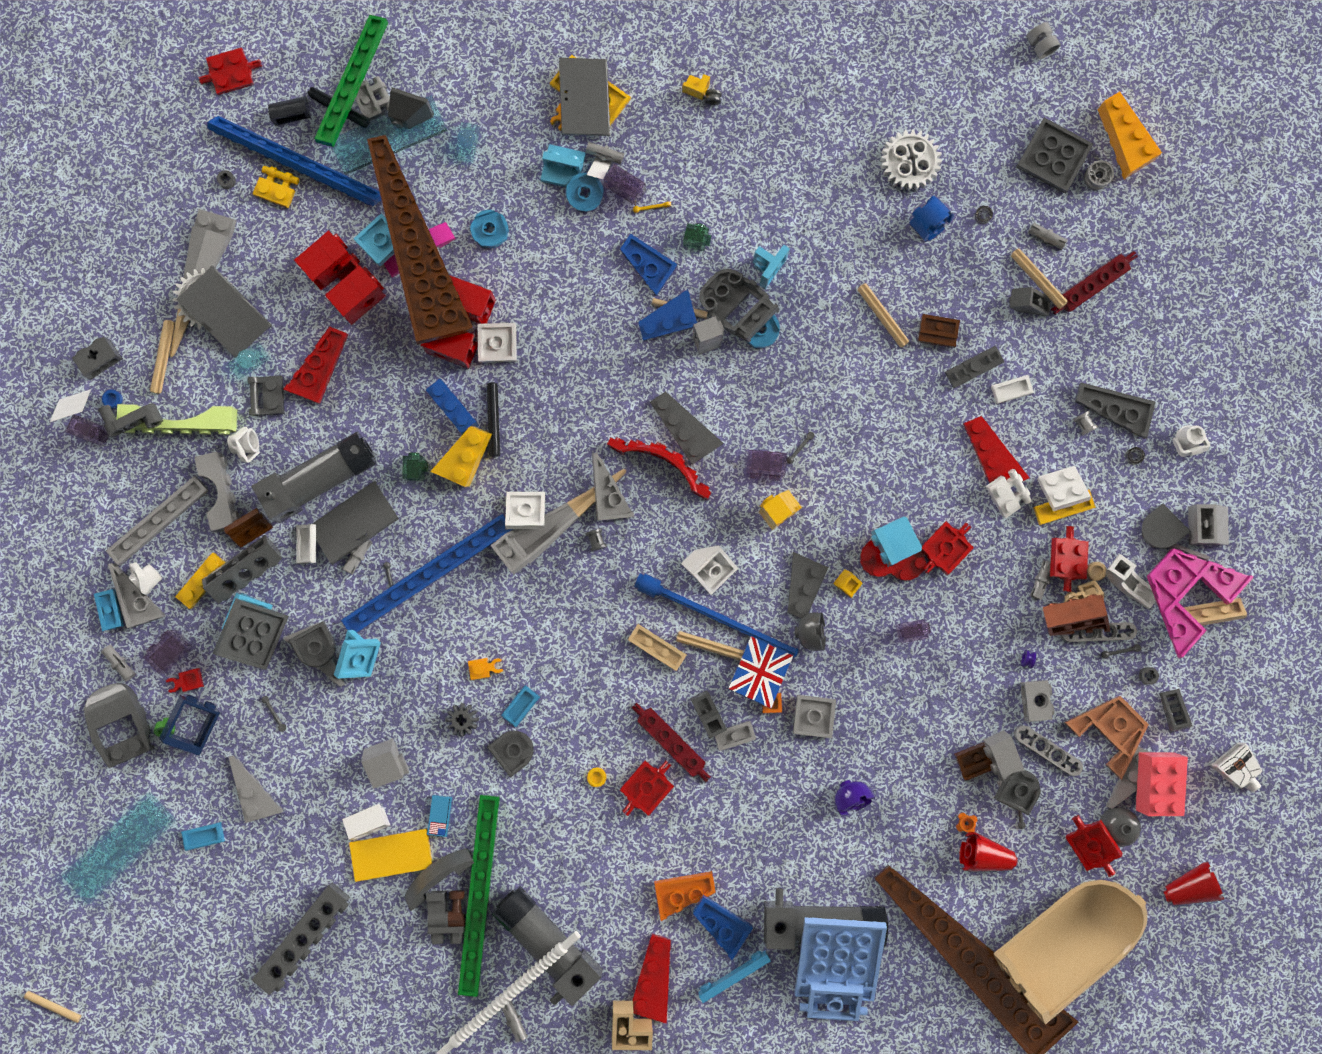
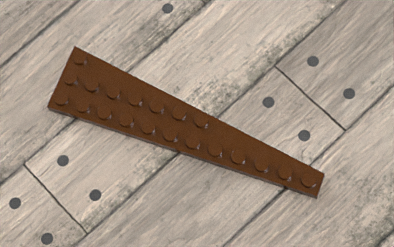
M386 135L367 139L417 345L473 332L474 328Z
M887 865L874 877L1027 1054H1045L1079 1023L1063 1009L1047 1024H1044L1027 1005L1028 1000L1023 995V992L1018 993L1009 981L1011 977L1000 968L994 956V951L891 866Z

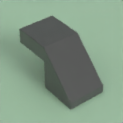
M708 690L690 698L709 739L727 731Z

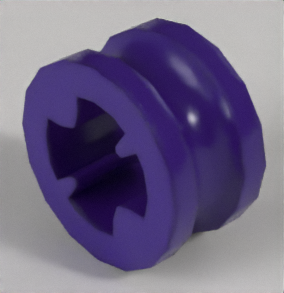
M1025 650L1021 666H1028L1029 669H1032L1036 661V652L1029 653V650Z

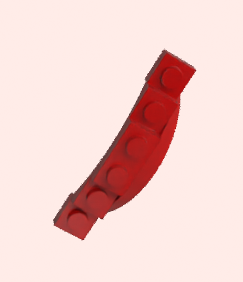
M610 437L607 442L609 448L622 455H625L627 451L641 452L665 460L686 477L692 493L705 500L709 499L711 495L709 487L703 483L696 484L698 476L695 475L696 471L684 465L685 460L682 459L684 456L680 453L667 451V447L659 442H656V444L651 442L650 445H646L636 439V441L630 440L628 446H626V442L618 437L615 439Z

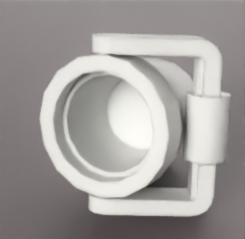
M1184 426L1177 431L1175 438L1172 439L1181 457L1201 454L1208 451L1210 447L1206 433L1200 426Z
M242 427L237 433L230 435L227 439L229 450L231 453L237 454L242 462L249 463L260 453L259 440L252 428Z
M137 562L129 564L131 572L129 579L144 595L150 593V590L162 579V576L150 564L142 569Z

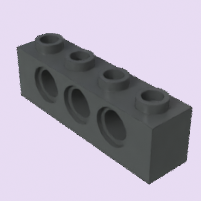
M264 535L203 578V589L218 604L228 600L233 593L245 588L253 579L262 576L264 571L276 566L282 559L280 550ZM242 569H247L245 572H239Z

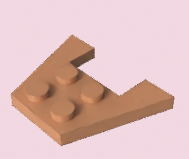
M1117 696L1064 722L1077 737H1080L1092 724L1119 751L1106 766L1121 780L1149 725L1121 696Z

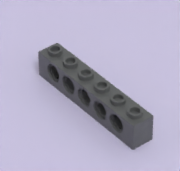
M333 882L329 884L252 978V981L268 995L274 991L279 992L286 983L283 981L286 976L289 975L291 977L298 969L296 964L299 960L304 961L311 953V950H309L313 943L317 945L323 938L322 932L324 929H330L336 922L334 917L337 913L340 912L342 914L349 906L347 901L350 899V896ZM326 903L332 906L331 913L325 910ZM313 919L319 921V928H315L312 925ZM300 935H304L306 937V944H303L300 941ZM287 951L293 952L294 959L287 957ZM275 966L281 969V975H277L274 972Z

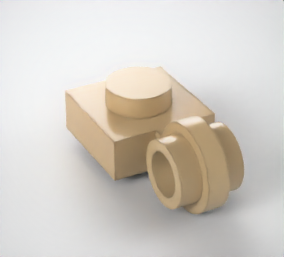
M1096 580L1077 586L1078 593H1067L1064 597V602L1070 599L1086 598L1093 594H1102L1104 599V592Z

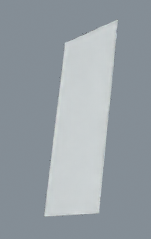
M596 157L587 175L603 179L612 162L603 161Z

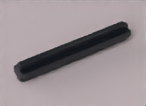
M310 87V90L307 92L310 98L326 107L329 106L332 100L331 96L315 87ZM352 108L350 109L347 119L363 128H367L370 124L369 118Z
M491 382L486 385L488 432L492 434L489 440V456L499 457L498 384Z

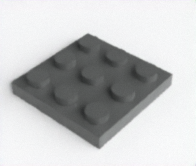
M1044 117L1016 168L1066 194L1090 152L1093 143Z
M236 598L213 650V654L266 670L289 616Z

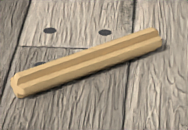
M1019 248L1016 249L1011 257L1059 309L1065 306L1067 300Z
M866 283L862 284L858 288V292L899 347L907 345L909 342L908 338Z
M164 320L150 388V392L156 394L162 392L175 322L171 320Z
M682 631L678 632L676 638L678 642L739 661L744 653L743 650Z

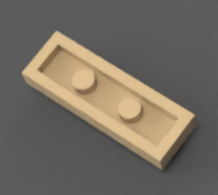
M1241 598L1234 599L1228 605L1223 601L1183 607L1201 625L1244 619L1247 616Z
M637 624L628 638V641L675 671L678 670L687 656L639 624Z

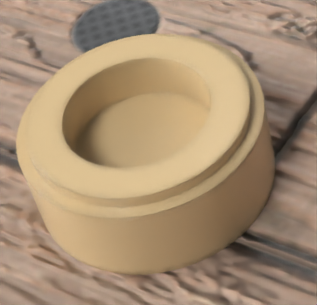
M1101 562L1090 563L1087 569V577L1092 581L1104 579L1107 570L1105 565Z

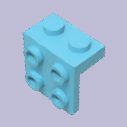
M901 517L871 532V539L874 545L878 546L881 552L880 557L888 567L922 550V546L907 517Z

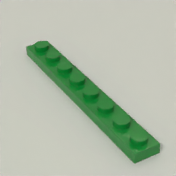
M369 14L314 138L316 143L330 147L335 146L387 28L388 21L386 18Z

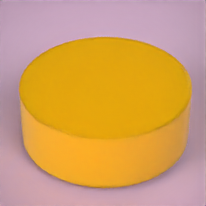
M592 768L587 774V781L593 787H601L606 782L607 775L602 768Z

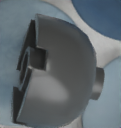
M808 613L800 619L798 627H795V637L799 638L800 644L810 651L825 650L826 636H824L825 619L823 613Z
M1114 807L1105 811L1100 818L1118 847L1130 846L1140 836V821L1129 809Z

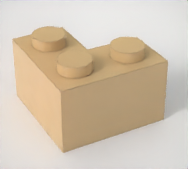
M613 1000L612 1050H652V1019H633V1001Z

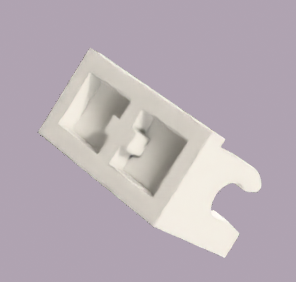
M380 804L342 819L348 839L353 841L391 826L384 807L381 808Z

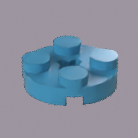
M580 173L569 180L566 186V198L573 208L578 211H591L601 203L604 190L598 178L589 176L587 173ZM582 187L590 191L587 193V198L580 196Z
M483 210L474 217L475 219L471 223L470 230L473 239L481 247L496 248L507 240L509 227L502 214L494 210ZM487 225L495 227L492 233L485 232Z
M775 315L765 323L766 329L764 333H756L751 338V341L747 342L753 348H767L775 343L780 331V324Z

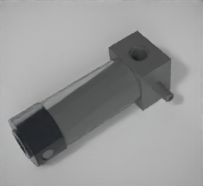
M357 431L282 475L273 473L251 487L269 520L281 523L303 511L302 505L351 477L359 475L376 465L377 462L371 447Z
M521 886L508 893L491 913L537 962H539V959H543L547 952H551L555 945L567 939L565 934L536 905V902ZM573 944L567 949L565 955L561 956L560 959H556L552 966H548L546 972L554 979L553 987L558 991L550 999L551 1003L556 1005L564 998L573 1006L601 979L603 968L585 949L580 952ZM575 975L581 976L582 979L575 978Z
M776 888L775 901H764V943L766 949L795 950V944H801L805 917L885 922L887 930L884 947H886L888 918L885 906H794L792 901H783V888ZM783 922L781 927H775L777 923Z

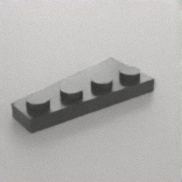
M1082 382L1079 384L1075 402L1137 436L1143 439L1148 437L1155 401Z
M666 391L650 401V404L692 465L724 444Z

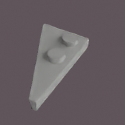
M234 755L228 757L245 823L282 813V807L277 805L271 798L272 796L263 789L259 781L246 770L243 763Z

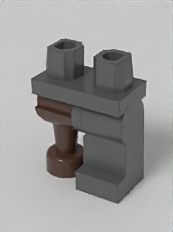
M447 890L428 891L426 893L428 934H431L432 944H443L444 933H450L451 944H460L462 942L466 925V916L461 909V899H464V890L449 891V899L453 900L452 911H447Z

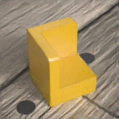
M703 74L702 78L699 79L689 75L687 81L682 85V92L703 100L705 92L710 85V76Z

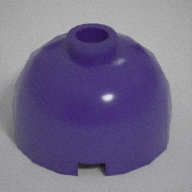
M850 780L840 784L841 788L834 797L835 806L842 817L849 815L847 812L849 810H856L855 812L863 809L872 803L871 799H875V796L866 784L860 781L851 782Z

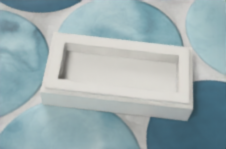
M1028 375L991 386L996 404L1034 393Z
M314 524L296 525V564L316 563V525Z

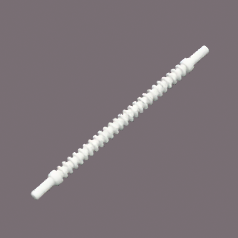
M575 931L565 941L555 945L551 952H547L543 959H539V962H536L535 966H531L527 973H523L519 980H515L511 987H507V990L499 994V997L491 1001V1004H488L471 1021H468V1024L460 1028V1031L452 1035L449 1042L437 1051V1054H447L453 1048L459 1047L470 1035H473V1032L477 1031V1028H481V1025L489 1021V1018H492L497 1011H500L517 994H520L525 987H528L532 980H536L540 973H544L548 966H552L556 959H560L561 956L565 955L567 949L581 938L580 934Z

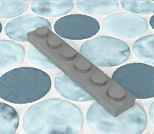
M193 476L108 548L106 552L117 565L121 566L209 490L197 476Z

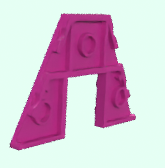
M1171 549L1147 575V579L1178 658H1183L1207 631L1178 603L1186 593L1201 579L1228 605L1254 578L1252 575L1248 576L1236 572L1235 569L1225 568L1220 564L1199 559L1197 556L1185 554L1177 549Z

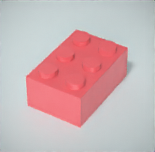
M1139 752L1136 811L1147 816H1184L1188 757L1175 752Z

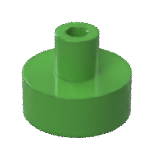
M163 718V721L155 724L154 734L160 737L169 718ZM175 725L171 731V734H174L175 732Z

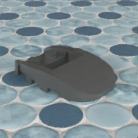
M723 269L715 273L703 285L699 295L703 307L712 317L716 316L717 321L722 322L723 328L726 331L747 342H750L751 338L775 313L779 312L778 305L770 301L769 295L753 279L749 280L742 273L732 269ZM749 294L757 298L759 301L735 326H732L725 320Z
M123 683L110 684L96 690L87 699L84 707L86 724L92 744L108 768L117 766L155 749L154 745L150 743L149 734H151L146 720L144 707H141L133 689ZM131 714L139 734L105 749L96 729Z

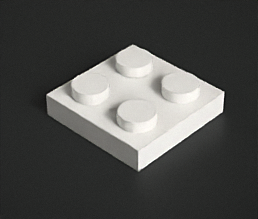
M516 323L478 324L479 363L517 362Z
M1075 466L1038 477V482L1053 511L1089 501L1091 498Z
M507 492L505 528L544 529L545 492Z

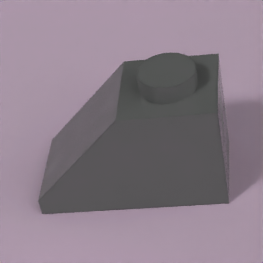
M1033 287L1012 289L1009 298L1010 308L1021 313L1049 316L1051 300L1047 295Z

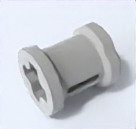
M1089 411L1073 419L1082 430V436L1098 428L1089 417Z

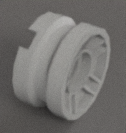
M1103 160L1092 163L1084 173L1085 184L1092 190L1104 189L1114 177L1113 167L1110 163Z

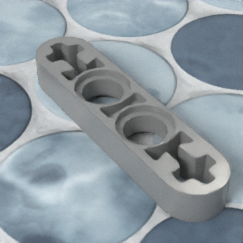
M1129 622L1109 623L1112 629L1110 637L1104 636L1103 629H1092L1093 635L1090 638L1084 636V630H1075L1079 631V635H1070V639L1068 635H1060V637L1066 642L1130 640L1136 636L1137 628ZM1127 626L1128 629H1131V633H1128L1127 637L1126 633H1118L1117 629H1126Z
M1020 725L1015 729L1014 737L1019 743L1066 774L1077 776L1082 772L1083 765L1080 760L1030 727ZM1026 729V734L1028 736H1036L1031 740V742L1029 739L1024 737L1021 739V734L1019 733L1020 730L1025 731ZM1039 739L1045 743V747L1041 751L1035 748V742ZM1056 750L1061 753V759L1057 762L1053 761L1051 757L1052 753ZM1065 760L1072 764L1076 762L1077 770L1070 772L1071 767L1063 763Z

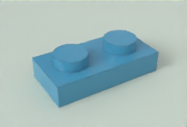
M110 589L95 593L94 598L102 631L123 627L124 624L116 590Z

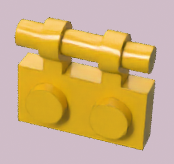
M264 165L262 173L268 174L267 179L259 177L252 194L258 198L289 208L296 192L289 187L291 183L298 185L300 179L293 176L292 173H284L278 171L276 167ZM275 178L283 180L282 185L275 183Z

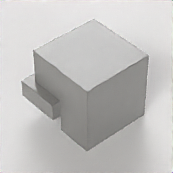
M393 738L364 749L361 763L373 789L403 778V775L409 773L405 758L402 753L399 754Z

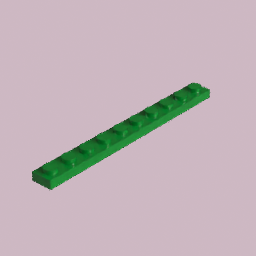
M481 794L479 798L473 852L474 863L471 870L458 995L478 997L500 796Z

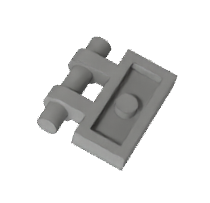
M379 76L373 78L375 84L372 86L369 85L367 80L363 81L355 98L361 113L368 117L370 121L383 116L381 108L386 107L387 111L389 109L390 96L386 91L385 83L381 81ZM379 93L382 99L377 101L374 94Z

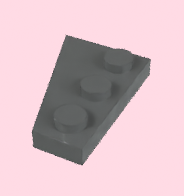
M793 552L788 613L799 618L809 613L829 567Z

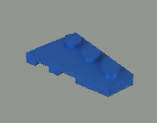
M632 234L629 235L620 248L625 258L657 297L677 268V264Z
M688 289L638 322L643 341L693 328L697 320Z
M704 895L693 910L694 916L710 932L730 959L733 960L751 933L753 925Z

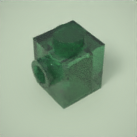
M687 223L683 246L705 251L706 246H710L712 235H709V228L701 223H696L695 225Z
M410 452L408 456H403L402 479L405 481H425V472H428V461H425V458L417 452Z

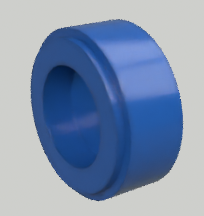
M107 390L102 395L103 405H109L111 409H116L117 404H122L123 402L122 395L116 390Z

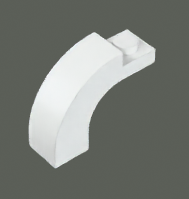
M1119 554L1106 570L1108 579L1129 598H1133L1145 608L1150 609L1156 602L1150 585L1135 573L1134 569L1137 565Z

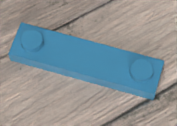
M755 952L751 955V960L714 983L707 982L700 987L701 991L698 992L702 1003H705L771 962L767 952Z

